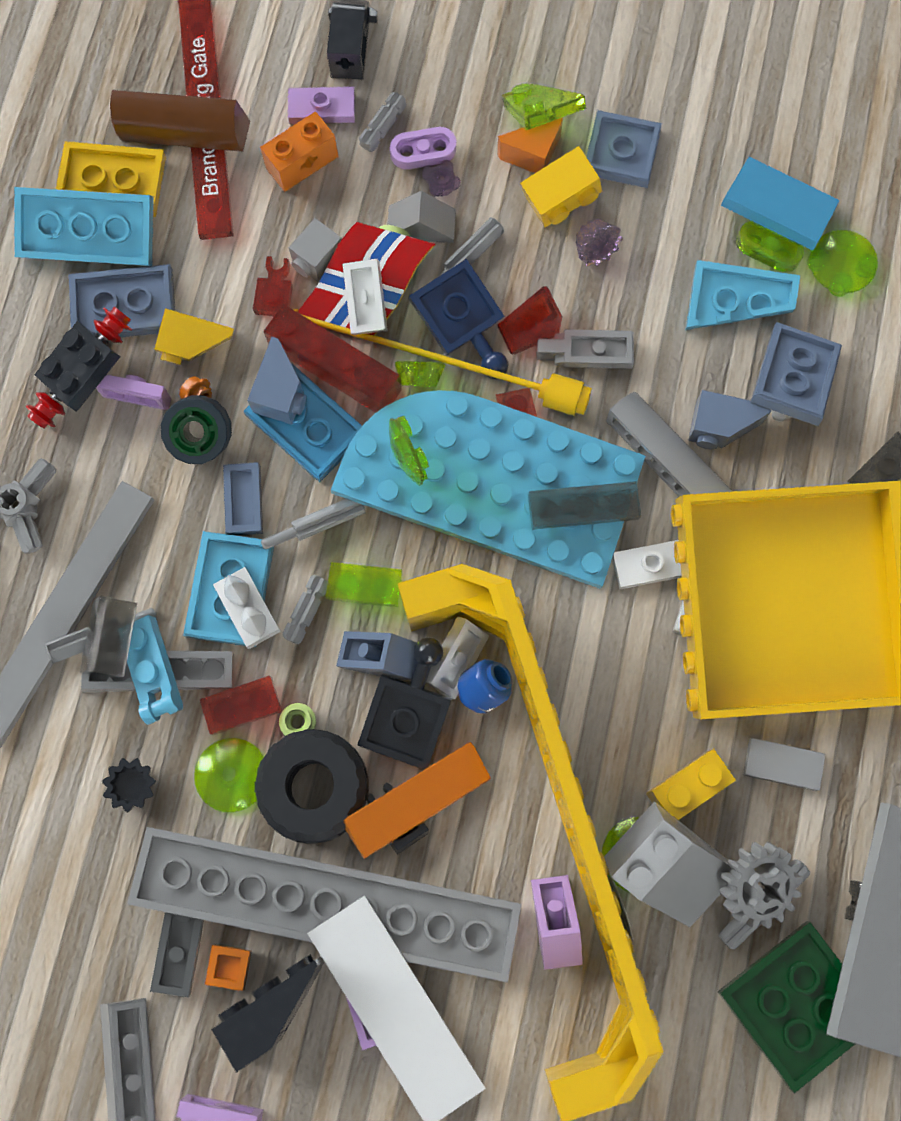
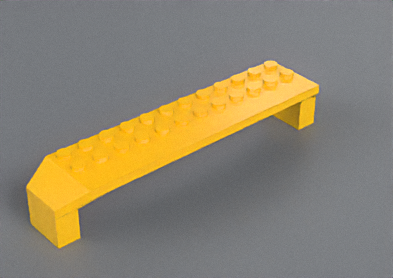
M459 564L397 583L411 632L461 617L505 641L620 1001L596 1053L544 1070L561 1121H572L632 1101L664 1052L658 1035L660 1028L653 1009H650L645 995L647 993L645 981L640 969H637L632 955L634 953L632 941L628 931L624 930L619 915L622 914L615 891L611 890L607 878L609 872L602 852L599 853L594 838L596 837V831L582 801L584 799L583 791L578 778L574 776L570 764L572 758L568 745L562 739L558 727L560 721L553 703H550L546 690L548 689L547 680L542 667L539 668L535 656V653H537L531 632H527L523 619L525 614L519 596L516 597L511 580L465 564Z

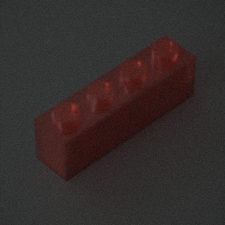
M285 304L280 307L263 331L268 345L271 337L278 338L289 360L375 413L393 403L402 391L401 378L398 373Z

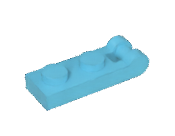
M147 615L118 629L117 631L140 703L138 710L143 722L150 725L159 721L161 715L165 713L174 714L182 710V699L156 617ZM162 691L161 699L156 700L155 694Z

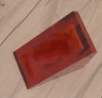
M543 286L497 324V327L510 354H517L536 346L538 339L555 338V334L560 333L562 314L548 286Z

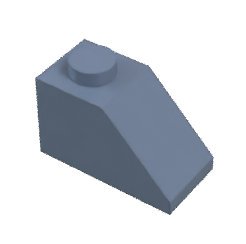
M271 337L247 401L253 413L293 424L296 414L301 415L304 410L306 395L279 339Z
M702 390L696 401L688 441L697 442V446L704 449L723 448L762 425L771 413V410L750 403V400Z
M344 631L336 666L376 676L384 674L395 679L411 680L417 665L414 657V647L417 642L393 633Z

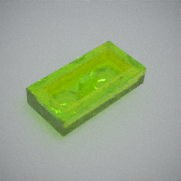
M330 562L326 598L333 601L399 607L400 592L397 583L402 582L403 571L402 569Z

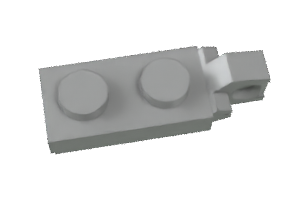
M564 329L563 333L555 334V339H538L536 346L537 360H555V366L632 369L634 365L633 332Z

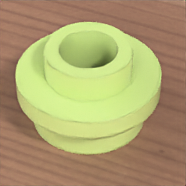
M294 703L282 711L279 718V726L285 736L305 729H315L316 716L307 705ZM299 715L303 716L305 720L303 727L299 729L293 728V718Z

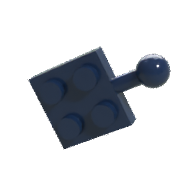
M467 259L409 295V301L446 356L471 341L482 358L481 367L506 374L508 370L507 358L504 354L493 351L482 334L503 320L505 316Z

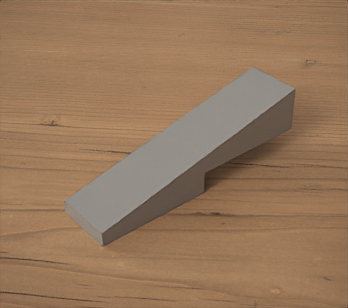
M166 651L178 690L232 688V651ZM82 652V693L136 691L125 654L117 652Z

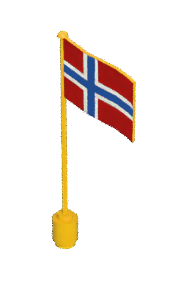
M356 222L339 242L319 284L299 310L293 309L290 312V319L294 323L300 320L538 390V398L543 399L542 406L575 416L576 413L584 415L588 406L592 388L584 386L585 382L552 373L550 379L543 378L542 383L539 384L375 336L378 332L359 335L351 334L343 263L371 259L379 260L387 321L397 308L417 267L429 251L436 246L434 243Z

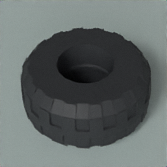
M305 729L284 736L283 739L274 743L267 750V754L261 760L257 769L255 793L260 813L277 833L295 842L318 844L341 836L346 832L344 819L365 807L367 802L369 778L362 757L347 740L329 731ZM321 764L328 768L333 775L334 789L332 796L326 804L317 809L308 810L302 808L292 796L293 779L298 771L305 766Z

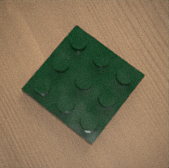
M808 921L717 991L794 1094L856 1044L827 1034L843 964L812 923Z

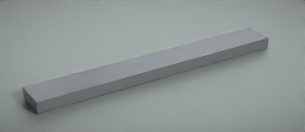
M121 481L0 674V748L53 665L46 652L45 643L73 633L155 501L151 496L124 481Z

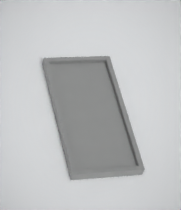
M881 803L827 1034L901 1057V808L892 804Z

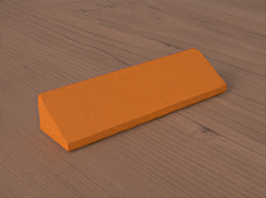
M469 742L344 819L345 830L365 859L488 782L491 778L472 742Z

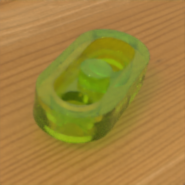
M753 221L744 223L736 237V245L743 254L781 272L795 270L804 256L802 245Z

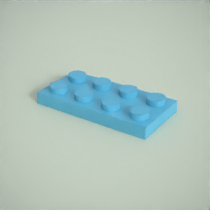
M14 187V257L152 266L154 196Z

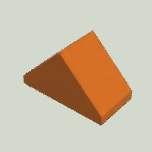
M561 114L498 136L497 155L499 159L533 173L546 167L561 138L563 124Z

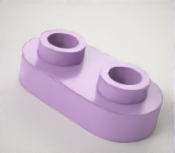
M445 127L401 133L395 136L390 144L392 162L397 167L405 170L444 164L449 162L456 153V137L451 130ZM439 146L445 148L443 151L435 150V148ZM405 152L412 153V155L408 157L402 156V154Z

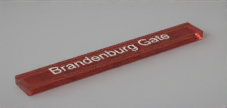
M178 0L186 96L221 98L212 1ZM191 147L198 236L200 240L233 237L226 150Z

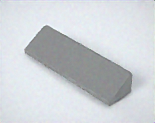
M146 998L101 1004L108 1121H155Z

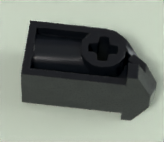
M334 0L332 7L328 11L330 28L327 57L331 78L363 80L369 23H377V11L370 7L369 1Z

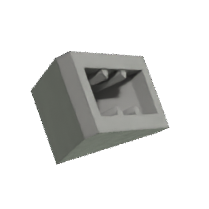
M419 191L389 205L387 225L400 227L407 231L411 237L423 241L454 243L456 209L423 191Z

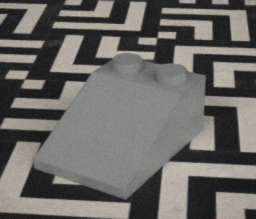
M655 801L604 856L612 879L640 901L688 927H691L720 895L719 889L727 886L728 882L721 878V874L730 873L732 870L724 856Z

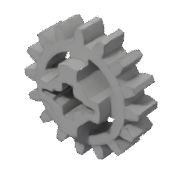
M756 842L752 843L750 853L740 848L738 850L740 859L737 862L729 859L727 862L732 868L731 872L721 874V878L728 882L727 886L719 889L720 894L727 898L723 906L732 913L731 916L742 924H748L753 929H757L759 923L767 929L771 928L772 918H776L782 923L784 921L782 912L785 909L794 911L795 907L791 900L802 895V893L795 889V885L803 882V877L795 873L800 867L799 863L791 859L792 855L769 842H766L764 847ZM758 882L764 885L765 888L763 889L761 886H759Z

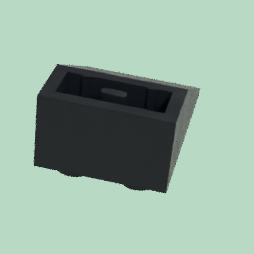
M311 954L286 969L289 978L281 982L277 976L252 992L256 999L252 1003L248 1004L244 998L217 1015L222 1023L211 1030L236 1073L271 1050L283 1038L325 963L322 957L316 960L313 959Z

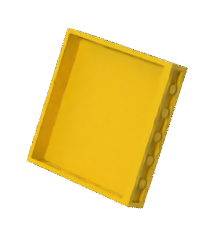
M901 481L687 494L675 499L676 505L671 506V522L673 527H678L679 541L674 542V558L676 563L681 564L682 578L677 579V595L679 600L684 601L685 615L680 616V631L682 637H687L688 652L683 653V668L685 674H690L691 689L686 690V705L689 712L693 711V718L714 719L901 705Z

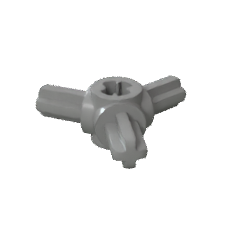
M42 458L38 459L19 483L14 480L11 484L0 486V518L4 519L6 526L13 527L21 550L25 554L37 552L43 547L34 519L38 516L37 504L40 501L36 496L56 473V469ZM18 500L20 503L14 508L12 505Z

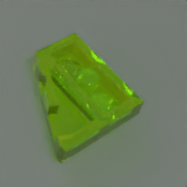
M519 84L513 87L510 92L502 94L504 107L526 131L586 109L583 94L537 84Z

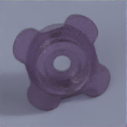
M443 160L438 166L433 168L425 167L423 169L422 177L428 181L429 192L432 196H446L460 187L461 180L455 176L453 172L454 165L451 161ZM443 176L445 179L439 180L438 178Z

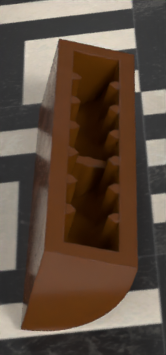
M112 90L111 120L113 128L121 141L244 151L250 120L237 100Z

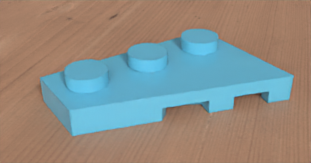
M697 260L685 330L792 313L796 309L801 275Z

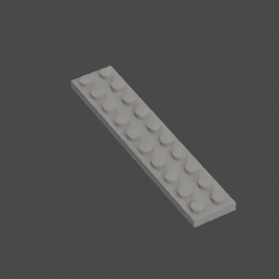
M150 827L146 828L127 903L128 905L312 942L307 934L308 932L365 895L406 962L508 982L521 910L520 903Z

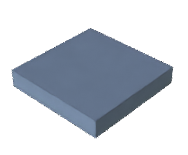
M597 110L586 157L599 178L648 188L662 123Z

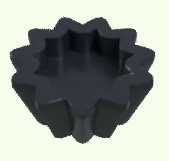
M122 758L118 767L109 766L110 776L102 780V783L107 787L103 797L112 799V808L122 806L125 812H130L134 806L143 808L145 799L154 796L150 787L156 783V779L150 776L151 767L141 766L138 758H135L130 763Z

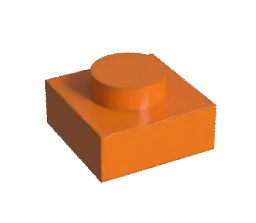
M218 944L212 945L205 985L239 991L245 990L252 950Z

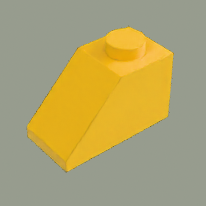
M165 308L154 350L162 353L161 360L181 365L182 359L192 361L232 339L234 328Z

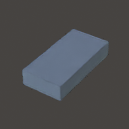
M259 463L223 465L225 533L235 536L263 534L261 469Z

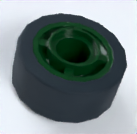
M191 395L175 402L165 412L161 422V439L166 450L177 460L187 464H204L214 460L226 449L232 436L231 420L226 409L216 400L204 395ZM191 421H196L203 426V438H196L190 433L189 425Z

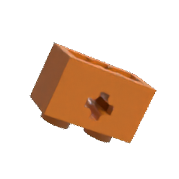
M316 111L260 147L266 169L284 192L339 157L335 135Z

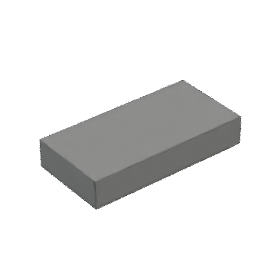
M750 738L743 775L820 791L825 753Z

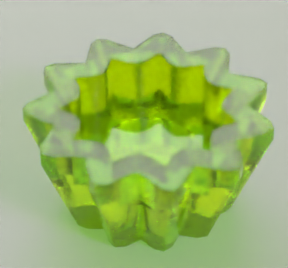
M396 361L395 367L402 386L437 387L445 368V363Z

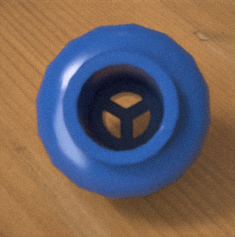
M483 659L460 675L457 688L459 698L463 705L470 710L486 714L509 699L512 693V676L509 670L500 662Z

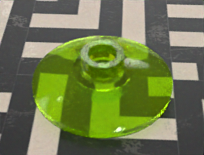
M239 738L221 739L208 746L200 755L194 772L195 786L202 800L218 811L230 813L245 810L257 802L255 781L258 766L264 758L262 752L252 743ZM228 767H232L235 770V777L231 781H225L223 778V771Z

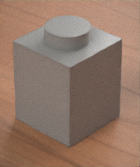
M314 218L288 247L293 268L302 276L308 277L310 275L319 282L342 238Z

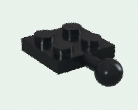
M430 637L419 640L414 647V657L417 665L410 684L384 674L380 676L357 744L359 747L424 770L430 765L452 698L424 689L431 667L437 665L443 657L441 643Z

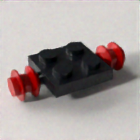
M115 306L111 311L105 307L103 308L107 315L103 321L93 320L95 329L101 335L98 333L93 334L88 328L77 321L64 334L61 342L49 357L42 362L40 368L34 374L51 390L49 392L51 395L46 392H36L35 394L39 401L35 406L26 404V408L30 411L27 417L41 428L45 429L47 425L55 428L56 426L52 420L56 414L65 416L64 407L60 402L65 403L77 412L120 359L121 356L107 345L109 341L106 339L112 343H123L120 337L121 332L124 329L129 331L133 329L128 326L131 319Z

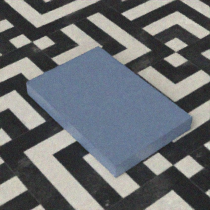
M171 265L69 274L71 328L78 321L93 334L98 333L101 335L95 329L93 320L103 321L107 316L103 308L105 307L111 311L115 306L131 319L128 326L133 329L132 331L124 329L120 337L158 334L165 308L175 311L173 269Z
M776 322L768 342L750 403L819 427L824 417L842 345Z

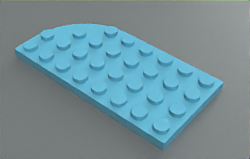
M427 391L396 400L375 413L364 423L353 437L343 456L331 488V494L601 589L646 456L479 396L457 391Z

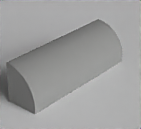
M632 392L625 396L609 410L606 422L635 452L646 456L644 461L678 497L687 494L733 492L637 392Z

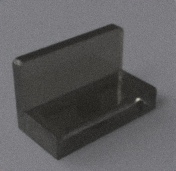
M99 596L93 601L80 673L89 674L92 672L124 677L137 609L136 602Z

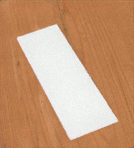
M365 895L307 933L423 1121L441 1120L486 1089Z

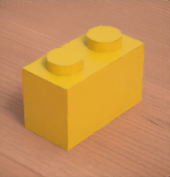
M579 146L520 183L524 196L544 228L550 224L556 225L561 223L569 216V212L579 206L591 204L602 192L600 178Z
M712 749L646 792V795L652 803L655 801L679 820L736 780L715 749Z

